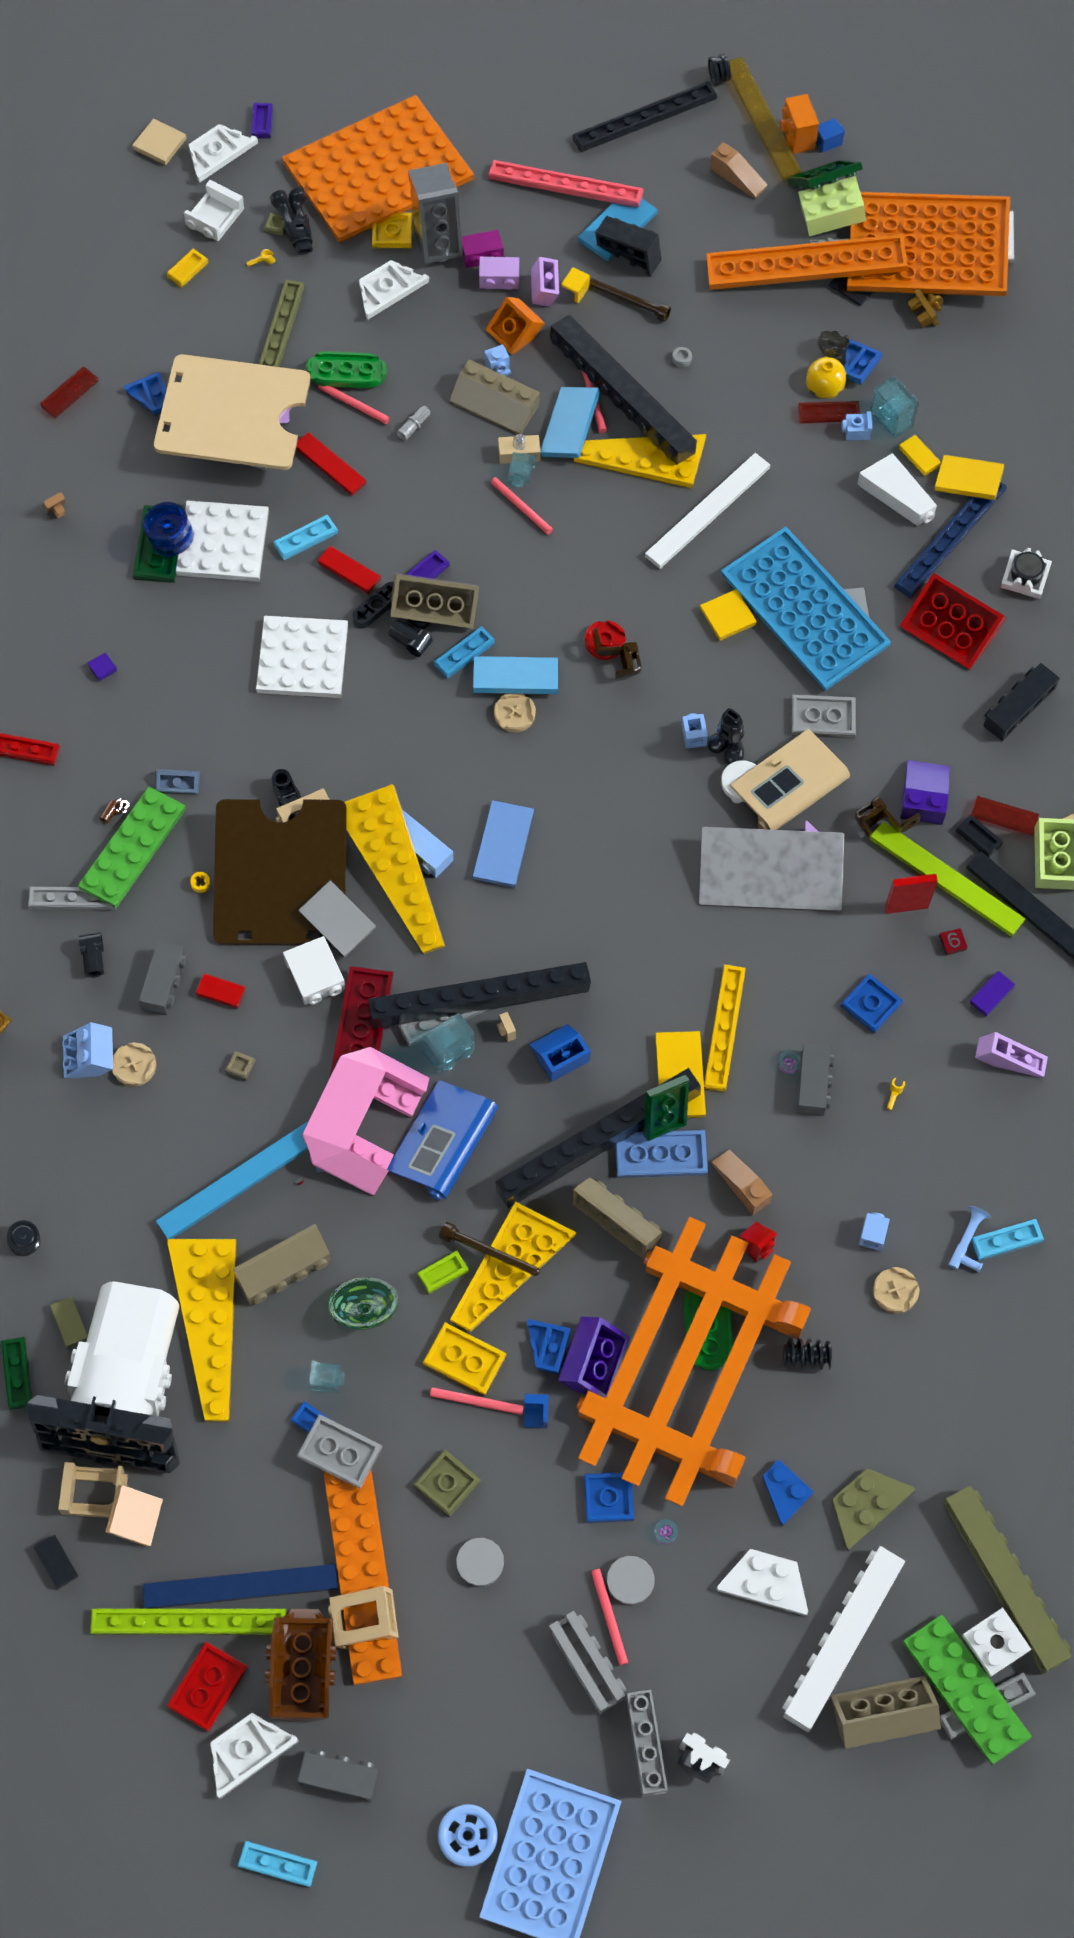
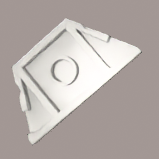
M218 124L190 143L189 150L198 181H203L258 144L257 138L255 136L251 138L243 136L238 130H231L226 126Z
M390 260L359 279L366 318H372L429 282V276L426 274L423 276L413 272V269L401 266L399 263Z
M750 1549L717 1587L718 1592L803 1616L808 1614L798 1564L792 1560Z
M251 1713L211 1742L216 1792L219 1799L298 1743L297 1737Z

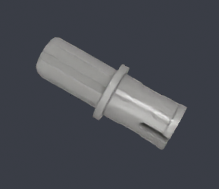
M426 406L421 407L412 417L409 416L407 418V422L397 431L399 438L406 441L413 432L421 428L420 425L431 413Z

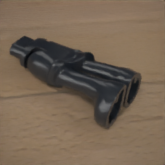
M295 188L290 191L288 197L284 190L275 191L270 195V201L279 211L285 223L284 230L290 242L293 243V247L297 248L299 254L312 252L313 240L311 238L309 219L307 214L304 215L302 204L306 200L305 190L303 188ZM288 203H289V205H290V207L292 208V211H293V213H294V216H295L294 219H292V217H291V214H290V211H289V208H288Z
M728 708L722 714L717 725V733L713 734L708 740V749L713 753H721L727 748L724 754V761L729 765L744 759V747L741 739L744 737L745 731L741 716L733 709Z

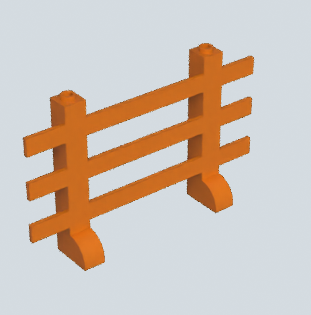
M690 1216L673 1253L655 1246L653 1252L648 1251L645 1257L644 1264H647L645 1272L660 1278V1281L606 1398L588 1391L586 1397L583 1395L580 1397L576 1407L579 1409L578 1417L594 1424L578 1457L579 1460L596 1467L611 1432L637 1443L621 1478L639 1487L654 1452L681 1463L665 1497L666 1500L681 1507L684 1505L698 1472L734 1487L746 1457L727 1449L711 1447L712 1439L763 1325L798 1340L811 1310L810 1307L797 1302H782L775 1299L791 1264V1261L774 1254L758 1291L732 1280L748 1246V1242L735 1236H731L715 1272L690 1261L706 1226L705 1223ZM680 1287L698 1296H702L703 1300L648 1418L623 1407L672 1298L677 1288ZM720 1306H723L746 1318L691 1438L666 1425Z

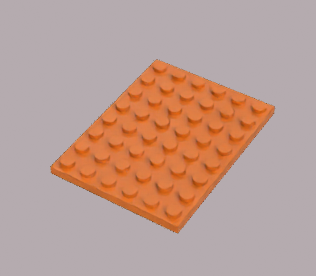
M416 95L282 157L283 164L299 187L305 190L306 197L339 243L373 228L374 223L378 225L390 219L391 215L395 213H404L412 209L408 170L447 163L456 188L474 180V173Z
M860 192L865 207L866 221L851 225L850 239L903 234L908 268L907 271L850 276L848 277L847 291L914 293V291L920 289L924 294L1007 295L1010 197Z

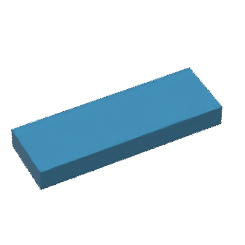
M481 626L436 659L434 666L448 679L474 660V656L481 655L493 646L495 639Z

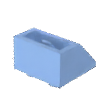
M90 1022L63 1036L64 1078L95 1077L113 1070L111 1027Z

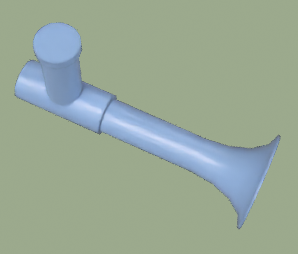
M969 1206L968 1208L971 1210L970 1222L948 1265L958 1269L961 1263L979 1273L983 1264L965 1256V1253L977 1226L983 1219L990 1218V1215L982 1209Z

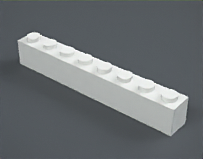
M881 1546L877 1552L872 1550L865 1561L869 1564L865 1572L860 1570L854 1581L857 1585L853 1593L848 1591L842 1602L845 1605L843 1612H836L830 1623L834 1626L831 1633L825 1632L818 1644L822 1649L818 1656L814 1653L812 1654L806 1665L810 1670L806 1677L801 1674L794 1686L798 1689L794 1698L789 1695L782 1709L786 1710L783 1717L806 1732H809L905 1563V1560Z

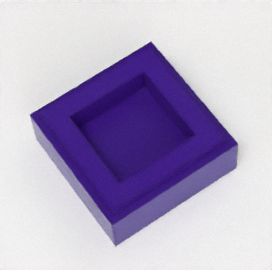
M106 652L88 662V667L99 681L117 672L116 666Z

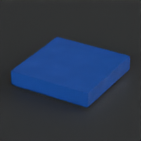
M869 973L841 1003V1007L875 1034L902 1005L903 1000Z
M624 1472L584 1474L586 1523L634 1521L632 1484L621 1479Z

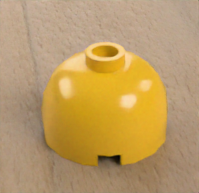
M819 358L811 364L807 371V389L809 391L812 390V392L816 393L815 396L819 398H834L845 387V369L834 358Z

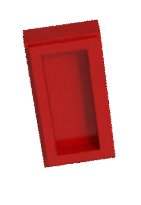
M204 973L196 995L238 1009L246 987Z

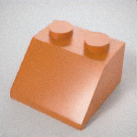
M506 297L485 330L501 345L503 344L510 354H515L536 338L545 322L519 298Z

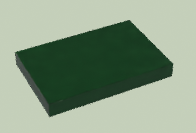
M686 1075L646 1091L644 1137L647 1141L687 1125L690 1080Z

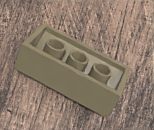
M469 359L458 376L450 403L517 435H521L540 406V392Z
M395 573L390 617L473 628L479 586Z
M590 1177L574 1189L572 1205L644 1260L648 1251H652L661 1240L662 1232L660 1227L652 1221L648 1222L642 1217V1213L636 1208H630L624 1204L625 1201L618 1194H611L606 1190L607 1187L601 1181H595Z
M314 1224L233 1268L236 1281L250 1305L254 1303L260 1304L268 1298V1295L274 1292H282L293 1281H302L311 1271L325 1268L329 1264L328 1262L331 1261V1257L318 1227Z
M925 1676L831 1695L839 1735L845 1749L941 1729L939 1705Z

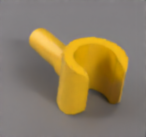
M264 249L258 258L246 262L247 266L249 267L263 261L267 264H273L275 262L274 254L270 250Z
M896 1078L892 1080L890 1085L892 1093L886 1109L892 1110L896 1097L903 1092L905 1081H903L901 1087H898L894 1084Z

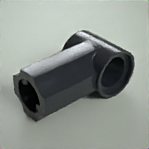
M400 620L395 621L388 632L389 637L406 646V649L415 657H421L433 642L432 637L422 629L415 630Z
M99 932L79 935V946L81 955H83L85 976L91 978L100 977L104 974L102 934Z

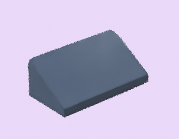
M156 770L155 790L159 792L198 794L201 771Z

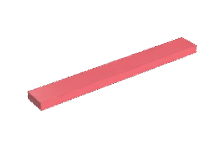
M493 160L488 174L490 180L639 208L643 196V188L497 160Z

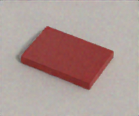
M928 874L894 879L884 907L885 913L891 914L928 909L938 882L937 875Z
M205 1642L167 1707L210 1732L248 1666L210 1643Z

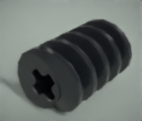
M789 1337L787 1343H784L783 1367H786L787 1362L791 1361L792 1368H795L797 1361H800L801 1368H804L806 1363L809 1362L811 1369H814L815 1364L819 1363L820 1370H823L825 1363H827L830 1370L832 1361L830 1341L826 1340L824 1346H822L821 1340H817L813 1346L811 1339H807L804 1345L801 1338H798L796 1344H794L793 1338Z

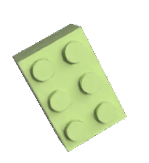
M856 176L842 179L835 183L824 184L817 189H806L798 192L809 236L866 221L865 207Z
M1039 818L1034 827L1035 888L1074 890V819Z

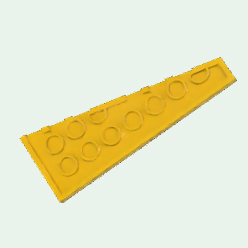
M391 784L345 801L348 833L422 952L426 954L445 947L395 786Z
M168 1239V1247L205 1422H229L235 1274L233 1268L236 1267L237 1242L236 1239Z

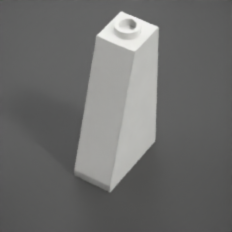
M893 453L860 472L857 484L915 525L919 526L924 522L928 523L934 518L937 505Z

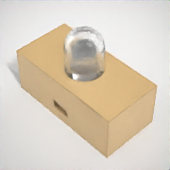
M517 434L514 437H499L500 464L540 461L539 435L524 436Z

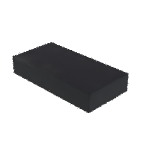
M848 277L833 278L829 283V287L859 306L872 294V292L847 291Z
M972 815L965 819L956 829L960 836L988 857L1003 844L1000 838Z
M55 1534L34 1546L57 1590L79 1577Z

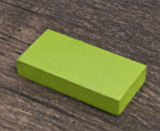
M455 1251L421 1270L417 1275L430 1294L468 1273L469 1269L459 1252Z

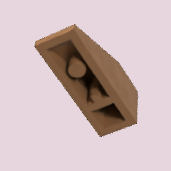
M723 142L711 154L710 170L754 199L767 188L766 182L743 156Z
M730 1149L711 1162L752 1216L771 1203L773 1194Z

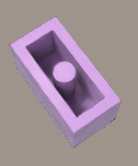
M480 257L479 288L519 289V257Z
M539 257L531 268L532 304L551 307L559 296L558 260Z

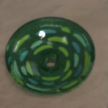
M374 1277L351 1279L339 1285L332 1292L328 1302L329 1313L333 1320L343 1327L354 1330L372 1329L384 1324L395 1314L398 1308V1295L394 1287L382 1279Z

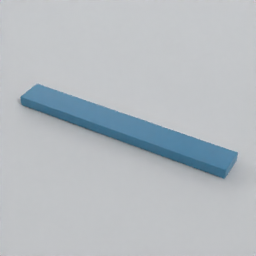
M308 1122L156 1220L167 1239L175 1238L309 1150L302 1136Z

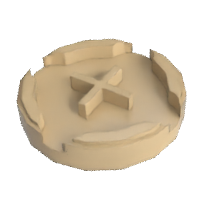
M504 694L494 705L496 723L508 732L518 733L525 731L532 726L535 720L536 707L534 702L526 697L525 694Z
M136 1042L128 1043L129 1045L118 1048L113 1055V1075L120 1083L126 1086H140L150 1081L155 1074L156 1059L151 1049L146 1045Z
M893 1267L880 1272L873 1286V1295L877 1304L885 1311L895 1314L904 1313L911 1309L917 1302L920 1291L914 1275L906 1269Z

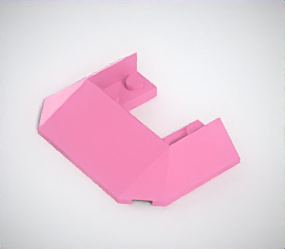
M372 1047L340 1056L302 1134L310 1152L312 1165L374 1196L389 1171L387 1168L394 1154L356 1135L373 1098L411 1117L421 1096L426 1093L429 1077Z

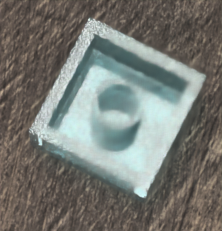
M892 376L874 387L870 411L887 431L896 438L914 426L919 403L917 398L905 389L904 384Z
M457 1013L422 1037L423 1054L438 1073L444 1070L448 1071L455 1066V1062L461 1058L466 1059L473 1054L475 1050V1032L461 1014Z

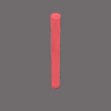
M582 371L586 388H595L594 383ZM597 401L594 416L599 433H605L607 429L599 401Z
M318 385V389L382 423L387 424L389 422V416L330 386Z
M495 477L491 480V484L547 535L552 532L553 528L499 479Z
M433 1387L430 1393V1397L522 1415L524 1408L523 1405Z
M596 1569L591 1571L619 1666L628 1663L601 1570Z

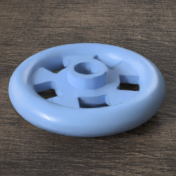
M470 1804L457 1806L451 1809L441 1820L438 1829V1843L445 1857L456 1865L465 1867L478 1865L488 1859L496 1847L498 1836L496 1824L491 1815L479 1806ZM466 1815L476 1816V1824L465 1822ZM453 1821L460 1824L455 1834L449 1831ZM479 1829H487V1839L480 1840ZM470 1831L473 1835L472 1838L465 1840L463 1838L464 1832ZM454 1840L462 1847L457 1853L450 1846V1843ZM478 1845L480 1852L470 1856L467 1849Z

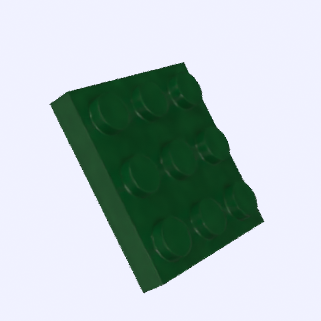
M837 160L787 177L788 185L796 186V188L803 187V189L810 188V190L822 187L821 183L828 182V184L838 182L839 177L845 176L848 178L857 175V171L863 170L862 163L860 161Z

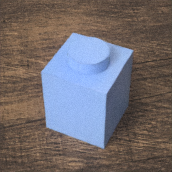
M867 1213L859 1245L881 1251L890 1219L885 1218L880 1213Z

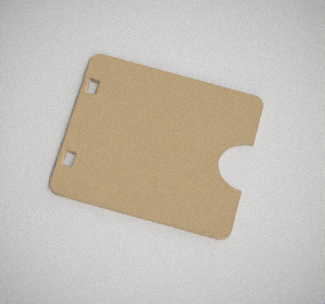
M184 354L178 355L173 362L154 440V449L161 454L287 470L293 464L298 435L284 430L279 423V418L289 408L305 406L310 385V374L304 370ZM176 375L182 376L181 382H175ZM164 424L170 425L169 432H162Z

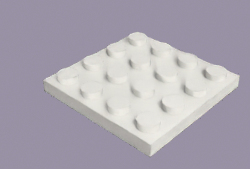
M186 501L176 568L177 576L259 582L269 508L265 506Z
M264 616L256 686L257 693L341 698L348 621Z

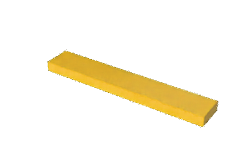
M724 964L704 1089L726 1092L746 968Z

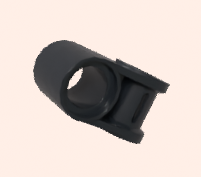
M277 769L272 774V785L280 807L302 798L287 770ZM279 780L287 781L284 784L277 783Z

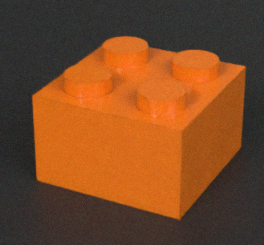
M808 94L785 98L780 128L786 134L787 146L791 147L793 154L814 150L819 122Z

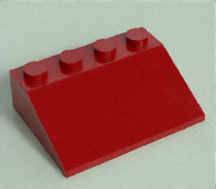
M933 572L900 627L971 670L995 638L1007 618Z

